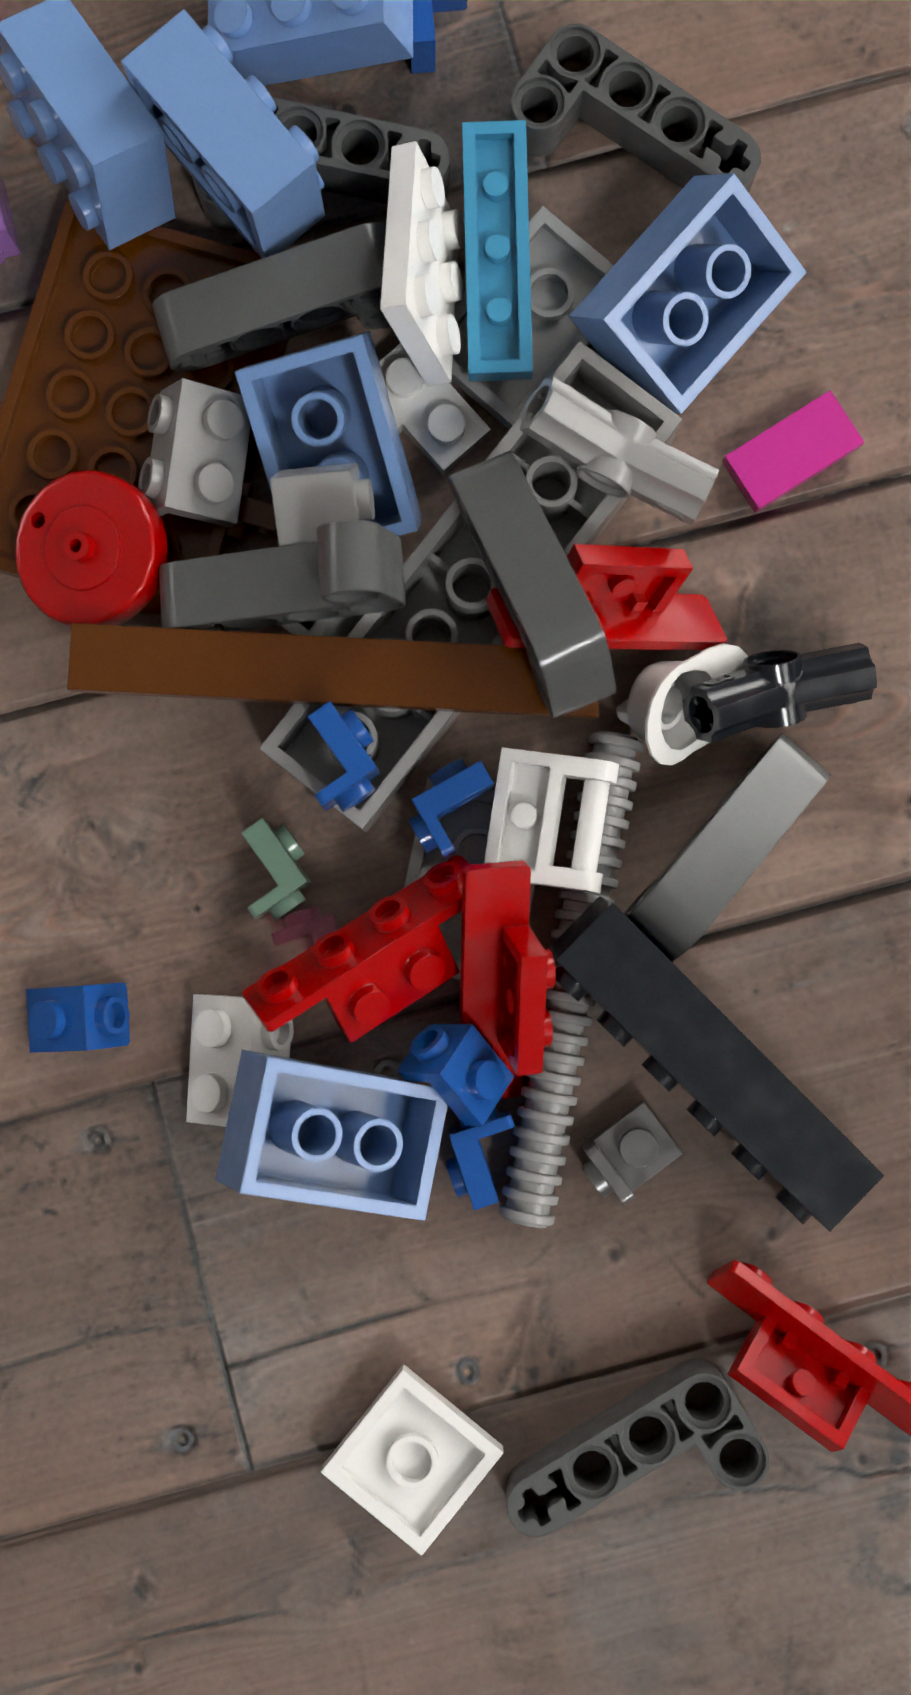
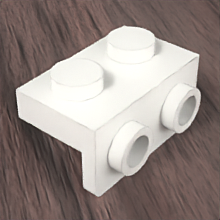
M193 994L186 1122L226 1127L242 1049L290 1058V1043L294 1033L293 1021H289L273 1032H268L243 997Z

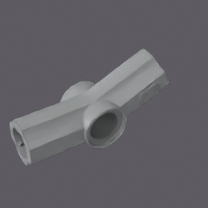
M555 377L543 380L539 388L530 395L520 415L522 423L519 430L577 466L575 470L576 475L591 487L618 498H627L631 495L651 505L653 508L666 512L690 525L696 520L719 473V469L657 440V433L645 422L621 411L605 410Z

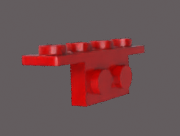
M574 544L566 556L596 613L609 649L705 650L709 647L726 643L727 637L708 599L704 595L676 594L693 570V566L684 549ZM492 588L486 598V602L503 643L510 648H526L497 588Z
M456 855L446 862L434 865L424 876L394 895L379 900L370 910L337 931L322 936L315 945L280 967L267 971L257 982L242 991V996L265 1029L268 1032H273L324 999L341 1032L351 1043L460 973L438 925L462 911L463 869L466 865L470 864L462 856Z
M524 860L466 865L463 869L459 1024H473L514 1075L501 1098L517 1097L521 1094L523 1075L543 1073L544 1047L551 1046L553 1040L552 1020L546 1008V989L553 988L555 985V962L551 950L543 948L529 926L531 868Z
M733 1260L711 1273L707 1284L756 1320L727 1375L832 1453L844 1450L866 1404L911 1436V1382L896 1379L876 1364L877 1358L869 1349L859 1343L844 1340L824 1325V1318L814 1308L802 1302L792 1301L773 1287L771 1278L760 1268L749 1263Z

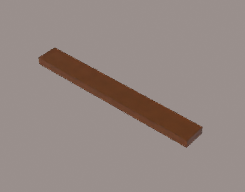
M71 623L67 689L71 692L325 705L330 701L333 706L551 717L536 685L526 648H510L506 645ZM600 700L560 717L597 719L599 717Z

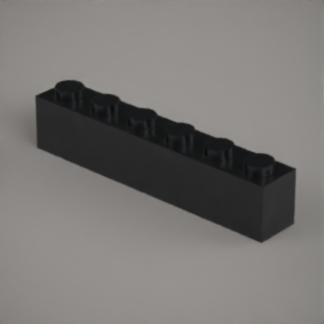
M599 896L548 948L553 954L554 961L558 964L555 968L556 981L577 1002L588 994L604 1010L596 1021L623 1047L633 1039L649 1055L641 1065L668 1092L679 1084L694 1099L686 1110L714 1137L724 1129L739 1144L731 1152V1155L758 1181L768 1173L783 1188L775 1198L800 1223L804 1225L812 1216L831 1232L884 1177L872 1162L613 902Z

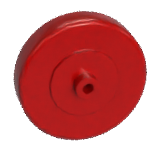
M95 470L71 472L56 478L43 487L24 511L15 540L16 568L24 591L41 612L55 621L66 625H71V623L119 625L137 615L153 598L159 587V566L167 562L166 531L154 503L141 489L132 483L114 475Z

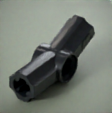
M860 642L803 654L793 650L764 651L746 657L743 660L744 669L691 686L690 694L682 700L685 722L691 726L696 738L710 743L754 727H786L804 721L807 717L806 712L872 699L873 691L877 688L876 667L872 662L868 647Z

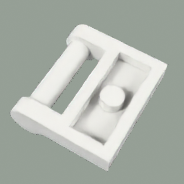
M502 747L484 863L524 860L531 868V884L600 894L603 874L597 873L609 787L610 785L617 784L619 764L605 760ZM566 778L584 781L571 868L553 866Z

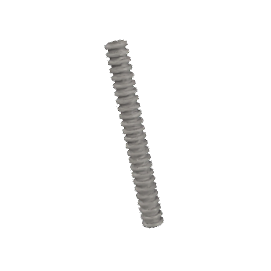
M596 731V733L589 734L588 743L593 745L592 752L585 753V758L605 760L619 764L617 784L610 785L597 867V873L603 874L600 894L567 889L559 890L558 898L564 900L562 909L555 910L554 917L560 919L558 929H552L551 937L556 940L599 896L615 903V900L609 898L611 889H617L619 881L613 878L614 869L619 870L622 866V860L617 859L618 850L625 849L626 841L620 839L621 832L627 831L630 822L625 820L624 816L625 811H632L633 802L628 800L629 792H635L637 782L631 780L632 773L639 772L641 765L640 762L635 760L636 753H642L644 749V743L634 736L610 731ZM578 792L577 801L580 803L583 792ZM580 811L574 812L573 820L576 822L579 820ZM577 831L570 832L569 839L575 842ZM574 849L567 850L566 860L571 861L570 868L572 866ZM556 980L553 988L546 989V1008L550 1013L553 1027L552 1044L549 1047H544L543 1073L526 1075L530 1077L529 1086H522L521 1095L526 1097L525 1105L518 1106L517 1115L523 1118L521 1125H515L513 1134L518 1136L519 1139L517 1145H511L509 1152L510 1155L515 1157L514 1164H509L506 1168V1175L511 1177L510 1184L503 1185L502 1194L507 1197L506 1204H500L498 1214L504 1217L503 1219L506 1221L535 1228H547V1226L554 1225L555 1215L550 1213L551 1206L558 1205L559 1196L553 1192L555 1186L562 1184L563 1176L558 1174L557 1171L558 1166H563L566 1163V1155L561 1154L562 1146H568L570 1136L565 1134L566 1126H572L574 1116L568 1114L570 1106H576L578 1099L577 1096L572 1094L573 1086H580L581 1076L576 1075L577 1066H584L585 1057L579 1054L581 1046H587L589 1041L587 1036H583L585 1026L590 1027L592 1025V1017L587 1016L588 1007H594L596 1004L588 994L577 1002Z

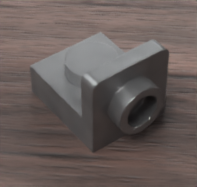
M641 1100L581 1145L590 1158V1161L581 1168L603 1198L615 1192L625 1205L634 1198L632 1194L634 1190L683 1153L647 1105Z

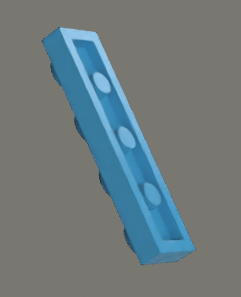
M526 120L462 122L469 381L532 380L533 357Z

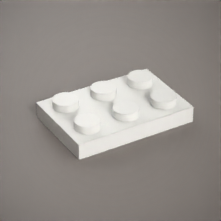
M414 141L392 146L380 309L428 387L451 383L453 355L459 354L461 348L459 327L455 319L456 301H461L463 298V280L458 266V249L465 247V225L458 209L451 210L445 198L443 180L436 166L429 167L418 143Z

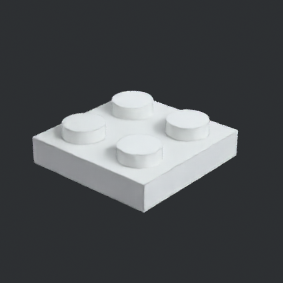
M403 1364L325 1461L321 1473L422 1556L502 1456L504 1450L501 1443Z

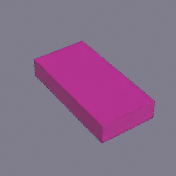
M829 390L727 454L722 463L756 514L858 450L864 444V440L832 391Z

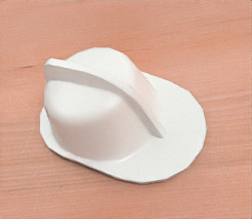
M722 643L709 647L685 661L655 662L645 667L637 676L630 690L629 698L617 707V716L621 721L630 725L631 730L642 741L646 742L650 756L657 763L674 765L685 759L692 752L710 743L697 739L691 726L684 720L682 700L690 694L691 686L744 669L743 660L748 655L738 646Z

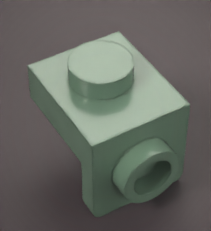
M261 818L244 830L242 835L278 886L247 909L254 919H262L270 914L273 920L277 922L307 901L301 891L311 885L312 882L297 862L298 859L305 855V852L287 826L283 823L274 829L270 822Z

